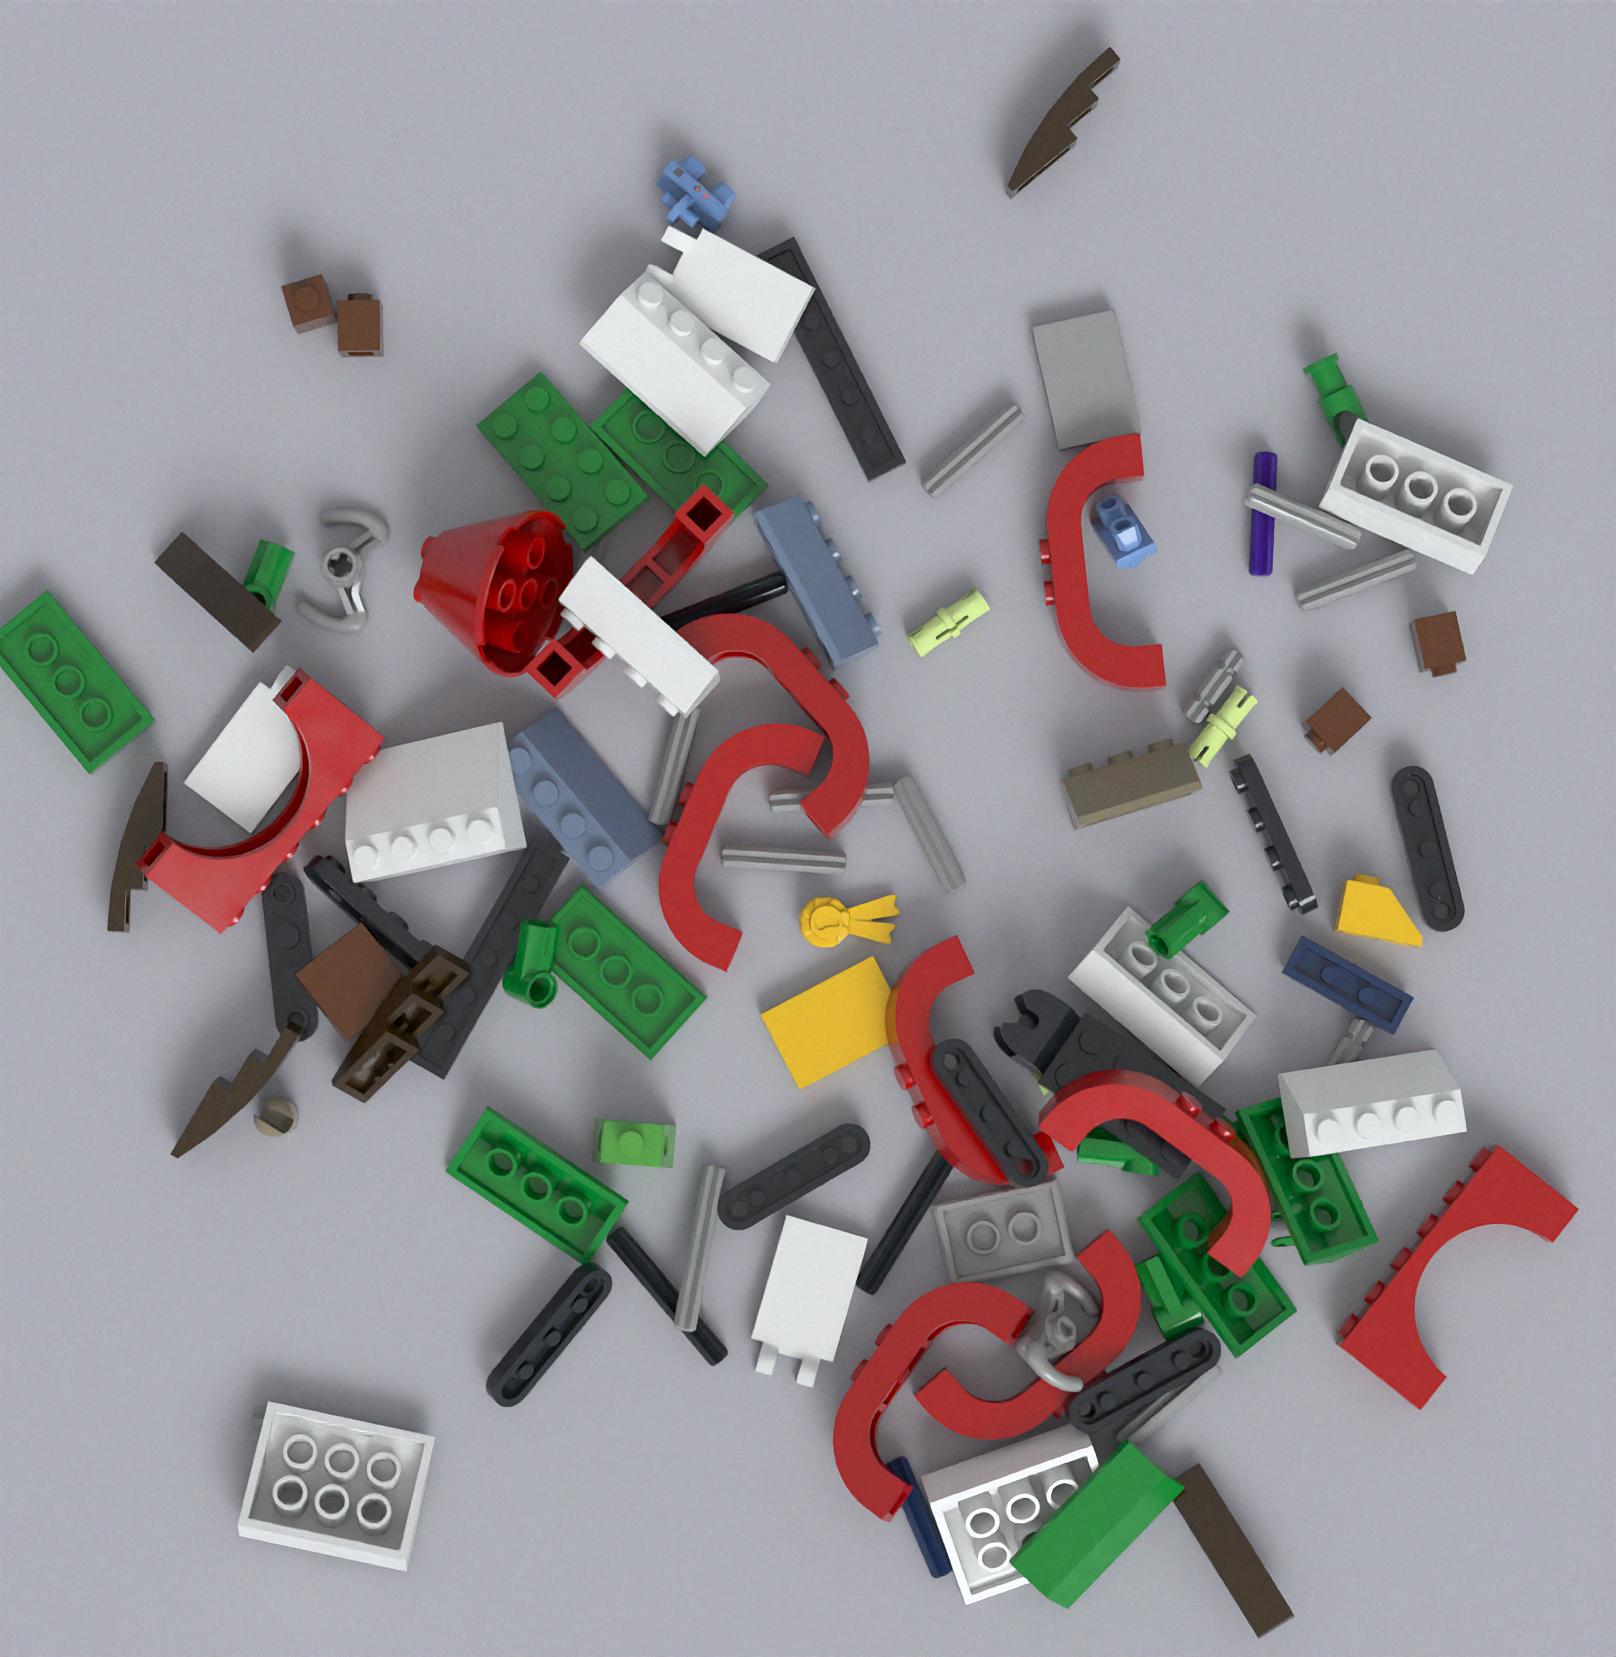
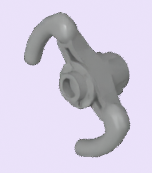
M339 507L322 511L319 521L326 526L338 523H353L363 526L367 531L351 544H342L335 549L328 548L323 554L324 561L320 566L321 574L331 586L337 588L346 614L342 617L329 615L316 608L308 600L300 601L297 604V611L311 624L322 629L340 633L358 632L364 628L369 619L368 610L364 607L360 597L369 556L379 546L387 542L389 539V527L384 520L371 512L358 508ZM366 544V546L362 548L361 553L359 555L357 550ZM346 590H351L353 601L350 602Z
M1053 1270L1048 1272L1043 1279L1039 1309L1033 1322L1027 1324L1017 1338L1016 1348L1021 1358L1047 1383L1060 1390L1079 1392L1083 1387L1081 1378L1066 1375L1055 1369L1048 1362L1072 1350L1077 1342L1076 1327L1072 1320L1064 1314L1063 1290L1069 1293L1081 1305L1089 1317L1099 1316L1101 1307L1091 1292L1079 1281L1068 1274Z

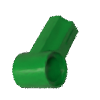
M260 539L242 586L252 595L259 594L264 596L266 607L275 614L276 602L295 552L270 541Z
M1202 879L1174 903L1175 907L1171 911L1163 915L1145 932L1148 938V945L1157 955H1161L1169 960L1199 934L1202 936L1230 910Z
M524 919V921H521L515 962L507 968L502 979V987L508 996L537 1009L546 1008L555 999L558 983L551 974L559 928L558 924L539 919Z
M1094 1127L1078 1145L1076 1162L1119 1167L1124 1172L1159 1176V1167L1101 1127Z
M1161 1253L1134 1265L1138 1279L1153 1306L1150 1308L1165 1341L1189 1328L1205 1325L1196 1302L1189 1292L1185 1290L1184 1285Z

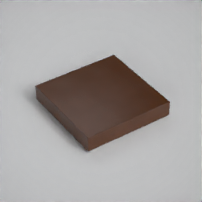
M362 922L293 975L345 1042L367 1027L379 1008L405 978Z

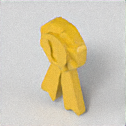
M890 894L846 908L834 897H813L799 912V932L807 942L818 948L834 947L848 934L890 944L891 938L889 933L894 930L895 925L892 923L873 922L872 919L898 915L900 912L894 906L896 895Z

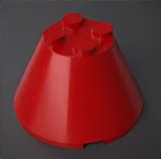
M535 509L445 530L437 537H427L421 548L423 562L419 580L416 582L413 590L414 600L422 603L491 672L509 678L525 674L524 668L536 657L535 655L545 640L551 641L553 638L555 639L563 621L560 613L564 608L560 605L558 599L573 579L574 562L572 544L565 543L561 530H565V523L552 512Z

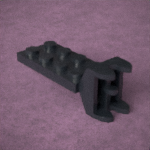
M1032 989L1016 996L1014 1001L1022 1016L1019 1017L1017 1023H1002L1001 1027L995 1026L993 1029V1037L1000 1050L1022 1067L1041 1075L1036 1083L1053 1095L1066 1084L1086 1074L1103 1070L1121 1069L1152 1076L1170 1086L1180 1095L1182 1092L1190 1094L1202 1105V1111L1214 1120L1217 1117L1221 1118L1226 1111V1108L1092 1015L1085 1012L1080 1018L1072 1007L1046 991ZM1121 1118L1108 1120L1098 1125L1176 1180L1180 1179L1192 1159L1156 1132L1138 1121Z

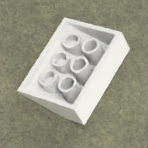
M502 722L381 749L371 762L362 765L353 776V782L347 790L345 842L353 883L384 880L527 848Z
M268 1401L238 1521L239 1536L407 1572L435 1437Z
M1067 1424L921 1476L966 1605L1030 1583L1010 1564L1009 1560L1099 1467L1087 1433L1077 1430L1071 1424Z

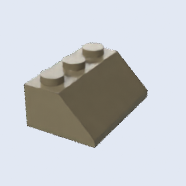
M1172 738L1148 745L1150 753L1133 757L1132 750L1108 757V766L1093 770L1092 764L1087 763L1068 769L1069 777L1062 779L1060 784L1074 829L1078 830L1190 796L1203 789L1185 743L1174 745Z

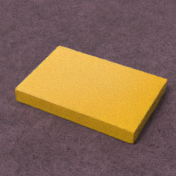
M873 956L760 1014L799 1090L888 1044L885 1014L891 989Z

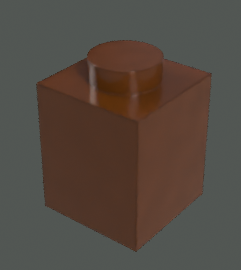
M322 274L281 286L293 327L298 334L338 322L328 286Z
M368 293L348 294V300H337L338 352L341 357H384L383 305L381 301L373 300V295Z
M1456 611L1419 618L1410 622L1409 627L1419 672L1431 671L1432 678L1457 673L1456 665L1465 662L1466 655Z
M1342 687L1302 724L1307 730L1303 737L1319 754L1326 751L1331 756L1370 721L1372 717Z

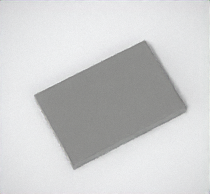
M1114 309L1031 328L1058 451L1095 444L1111 437L1141 434V426Z
M1058 1178L1042 1181L1039 1185L1027 1189L1012 1187L933 1204L949 1284L961 1282L978 1283L1075 1262Z

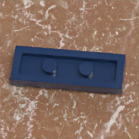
M1305 936L1300 937L1281 971L1283 975L1391 1035H1394L1414 999L1409 994Z

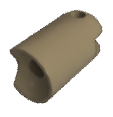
M268 1097L263 1099L268 1105L260 1117L254 1115L256 1128L269 1137L290 1134L296 1128L299 1121V1111L296 1105L285 1097Z

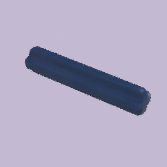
M900 1456L888 1461L885 1465L893 1473L914 1487L902 1504V1508L933 1578H940L953 1571L951 1561L907 1458Z

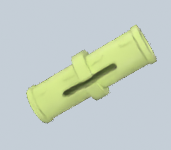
M973 588L948 608H939L935 611V617L911 634L906 635V638L915 652L922 658L948 638L952 637L955 639L961 635V629L985 612H988L990 607L979 591Z
M1236 685L1234 691L1215 715L1211 713L1206 719L1207 726L1192 745L1187 748L1191 759H1196L1205 747V750L1195 761L1204 768L1208 767L1210 761L1227 739L1233 740L1237 735L1235 731L1237 726L1253 706L1258 703L1252 695H1247L1241 704L1237 706L1247 694V691Z

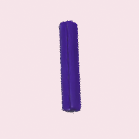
M1263 451L1255 454L1253 484L1258 483L1276 491L1278 460L1276 453ZM1253 508L1251 514L1249 573L1257 577H1267L1273 572L1275 518Z

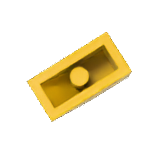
M1355 874L1354 881H1343L1333 931L1415 948L1422 946L1423 937L1390 888L1379 886L1380 878Z

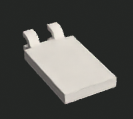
M668 226L661 241L682 251L683 254L673 274L650 263L646 272L708 328L777 363L816 288L706 229H702L698 239L676 227Z
M288 665L278 675L271 689L262 682L258 683L184 781V784L251 834L257 830L299 774L300 750L295 730L287 715L273 701V698L296 672V670Z
M786 1215L751 1336L752 1339L763 1342L755 1371L772 1376L777 1354L781 1353L802 1360L796 1383L813 1388L820 1359L831 1362L834 1360L868 1238Z

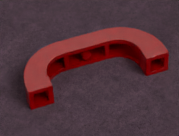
M1140 434L1122 435L1101 440L1081 451L1066 465L1059 475L1048 500L1045 516L1046 539H1039L1041 564H1049L1050 580L1043 581L1045 606H1053L1056 629L1064 649L1074 663L1087 675L1102 684L1126 691L1162 690L1166 687L1162 644L1144 646L1120 645L1106 638L1096 627L1090 611L1081 514L1087 499L1098 489L1110 484L1142 481L1144 467Z
M703 484L674 513V520L662 536L619 581L653 611L715 545L733 521L734 512ZM584 626L579 631L572 627L558 640L553 638L524 670L555 700H559L580 684L607 657L591 643L596 637Z
M716 614L700 618L680 628L676 633L711 665L729 658H745L763 666L826 736L833 750L831 769L825 780L799 804L801 811L829 841L857 813L866 795L870 777V756L867 738L857 715L846 702L850 697L847 691L835 678H832L829 682L817 670L822 664L806 646L800 650L782 631L758 618L742 614Z
M773 723L754 726L736 733L725 740L709 756L695 784L687 781L678 805L685 807L678 823L670 821L661 844L668 846L659 874V899L664 918L678 942L700 961L727 973L743 936V932L709 917L698 904L694 891L696 871L732 786L747 771L766 765L779 766L809 778L825 741V736L791 724Z
M955 935L915 957L899 974L892 987L886 1007L885 1028L888 1045L897 1065L894 1067V1074L900 1087L903 1090L908 1089L915 1104L911 1109L916 1123L921 1129L926 1128L934 1146L948 1163L961 1173L975 1180L994 1185H1012L1007 1181L930 1068V1054L936 1046L929 1026V1016L933 1002L946 987L975 974L958 936ZM1042 1130L1031 1134L1048 1159L1049 1169L1047 1175L1065 1168L1051 1137ZM1021 1159L1018 1162V1171L1023 1175H1027L1030 1169L1027 1161Z
M1113 1069L1086 1074L1066 1084L1054 1094L1039 1112L1038 1128L1070 1152H1073L1085 1136L1097 1125L1112 1119H1131L1149 1127L1220 1180L1228 1190L1232 1202L1225 1217L1207 1237V1253L1242 1278L1259 1257L1268 1237L1271 1220L1270 1190L1260 1161L1253 1151L1235 1136L1237 1133L1228 1122L1219 1117L1215 1120L1202 1111V1105L1190 1094L1182 1092L1180 1095L1162 1081L1131 1070Z
M1107 1228L1075 1255L1076 1259L1092 1276L1099 1289L1101 1312L1092 1330L1075 1344L1072 1350L1066 1352L1051 1365L1066 1375L1081 1378L1083 1386L1107 1373L1104 1369L1121 1354L1130 1341L1140 1313L1141 1292L1135 1266L1128 1252ZM944 1367L914 1392L913 1396L936 1421L951 1431L976 1439L997 1440L1025 1433L1038 1426L1051 1414L1056 1419L1060 1418L1065 1414V1403L1073 1392L1060 1390L1038 1376L1013 1397L989 1401L980 1399L966 1391L950 1371Z
M961 1282L941 1286L927 1292L908 1306L894 1325L887 1324L875 1341V1345L878 1348L870 1360L863 1359L851 1375L850 1379L854 1383L840 1404L833 1430V1450L839 1474L845 1486L861 1505L881 1520L891 1522L914 1488L885 1465L877 1448L876 1434L878 1424L884 1412L935 1339L952 1327L958 1325H977L985 1328L1003 1342L1012 1346L1035 1314V1310L997 1287L975 1282Z

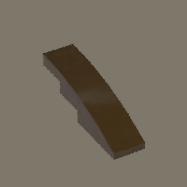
M1111 47L1106 49L1073 81L1048 111L1026 145L1009 180L1005 193L1010 199L1075 147L1077 137L1070 129L1097 107L1099 98L1092 89L1119 66L1121 59Z
M183 532L178 535L154 562L252 653L257 650L282 622Z
M154 762L135 800L120 843L110 893L107 931L130 933L131 890L148 891V878L137 867L136 862L162 831L167 834L169 765L164 762Z
M435 944L379 1008L331 1080L332 1086L366 1103L419 1051L417 1039L445 1012L443 1000L470 974L468 962Z
M291 1021L282 1031L269 1055L255 1048L248 1055L233 1082L228 1081L222 1076L214 1080L172 1150L171 1155L178 1159L212 1136L244 1108L283 1065L306 1029Z
M1200 1463L1176 1477L1184 1485L1185 1489L1173 1500V1503L1258 1639L1295 1617Z

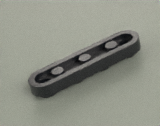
M1248 753L1233 760L1235 769L1229 771V775L1238 794L1245 792L1252 807L1246 810L1247 816L1256 833L1263 831L1269 847L1263 850L1272 871L1280 870L1286 885L1281 887V891L1289 909L1292 911L1297 908L1301 915L1317 909L1318 904L1313 890L1254 759Z
M1407 766L1400 769L1392 777L1390 794L1422 921L1433 931L1447 932L1455 929L1462 922L1465 914L1464 903L1433 779L1425 769L1418 766ZM1407 780L1417 783L1418 792L1416 795L1409 796L1404 792L1403 786ZM1438 903H1443L1448 907L1449 913L1445 919H1439L1434 914V908Z
M315 855L304 866L303 870L308 879L357 924L362 922L374 939L408 970L411 971L433 948V945L428 941H419L407 931L409 926L402 917L392 911L387 913L376 903L377 897L367 886L361 883L358 885L353 883L345 875L346 870L343 865L331 855H327L325 858L321 855Z
M278 873L272 876L269 885L262 891L275 1023L278 1032L281 1034L289 1024L290 1016L295 1012L301 1013L304 1017L302 1028L306 1029L298 1042H303L310 1039L319 1027L318 1006L293 976L313 960L306 892L304 885L297 877L288 873ZM281 886H286L290 890V898L285 902H279L275 897L276 890Z
M956 1038L947 1039L937 1044L932 1050L929 1060L933 1074L1007 1181L1021 1189L1039 1185L1047 1176L1049 1169L1048 1159L973 1049L965 1041ZM946 1054H951L955 1057L957 1063L954 1069L946 1067L944 1063ZM1021 1159L1029 1164L1030 1169L1027 1175H1023L1018 1171L1017 1165Z
M842 1124L729 1189L721 1196L718 1202L717 1211L721 1222L730 1229L745 1230L860 1164L866 1159L870 1151L871 1144L867 1132L856 1124ZM847 1136L854 1137L857 1141V1148L852 1153H846L841 1148V1141ZM741 1200L747 1205V1212L744 1216L736 1217L731 1213L730 1208L734 1201Z
M588 1262L576 1268L492 1370L486 1381V1391L498 1405L512 1407L520 1403L600 1307L612 1289V1278L606 1270L594 1262Z
M1192 1327L1084 1385L1079 1392L1071 1393L1065 1403L1064 1411L1067 1421L1077 1430L1084 1433H1094L1212 1369L1221 1356L1220 1341L1212 1332L1201 1327ZM1196 1341H1200V1351L1195 1355H1191V1345ZM1085 1402H1090V1411L1086 1415H1080V1406Z

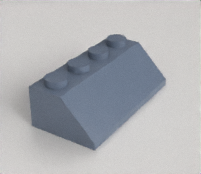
M796 495L755 512L754 524L778 569L784 575L793 597L833 671L878 648L879 643L876 637L880 636L882 632L872 613L869 612L863 615L856 600L861 598L862 595L852 576L849 575L843 578L836 565L842 558L831 538L825 541L822 539L816 527L822 521L811 501L804 504L800 496Z
M554 708L532 723L507 743L516 792L599 891L663 839L664 835L654 823L649 821L644 811L557 708Z

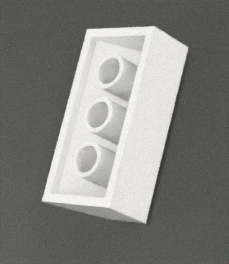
M646 271L619 295L579 343L704 457L754 410L771 385Z
M1357 418L1330 476L1318 509L1473 575L1487 554L1513 485Z
M592 556L586 560L559 597V603L564 608L560 615L577 631L583 626L596 637L591 643L609 660L614 655L621 659L627 665L623 672L636 685L642 688L647 683L659 694L654 700L672 717L679 712L687 718L720 682L719 671Z
M1127 906L1068 976V979L1176 1070L1179 1075L1184 1077L1195 1088H1198L1225 1060L1257 1016L1181 950L1169 960L1161 955H1157L1148 945V938L1145 934L1152 926L1132 908Z
M1437 1049L1277 1074L1291 1158L1312 1157L1467 1132L1461 1090Z

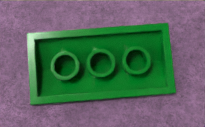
M1281 1097L1238 1109L1235 1112L1251 1150L1261 1163L1270 1192L1304 1266L1332 1263L1374 1245L1379 1241L1339 1152L1312 1157H1290Z
M489 1106L484 1110L445 1171L581 1264L590 1262L629 1203L623 1196Z
M1198 1172L1156 1201L1136 1219L1236 1359L1297 1312V1309L1260 1257L1256 1259L1249 1270L1240 1278L1207 1253V1237L1225 1217L1227 1211L1200 1172Z
M1126 1438L1013 1555L1009 1562L1047 1599L1069 1609L1185 1487L1173 1475Z

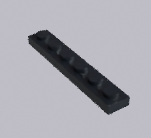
M795 237L756 255L760 259L816 288L793 333L868 483L906 465V460Z
M532 837L463 959L468 962L470 974L443 1000L445 1012L418 1038L419 1051L409 1061L445 1080L501 982L505 971L516 955L521 921L537 918L570 860L568 856Z

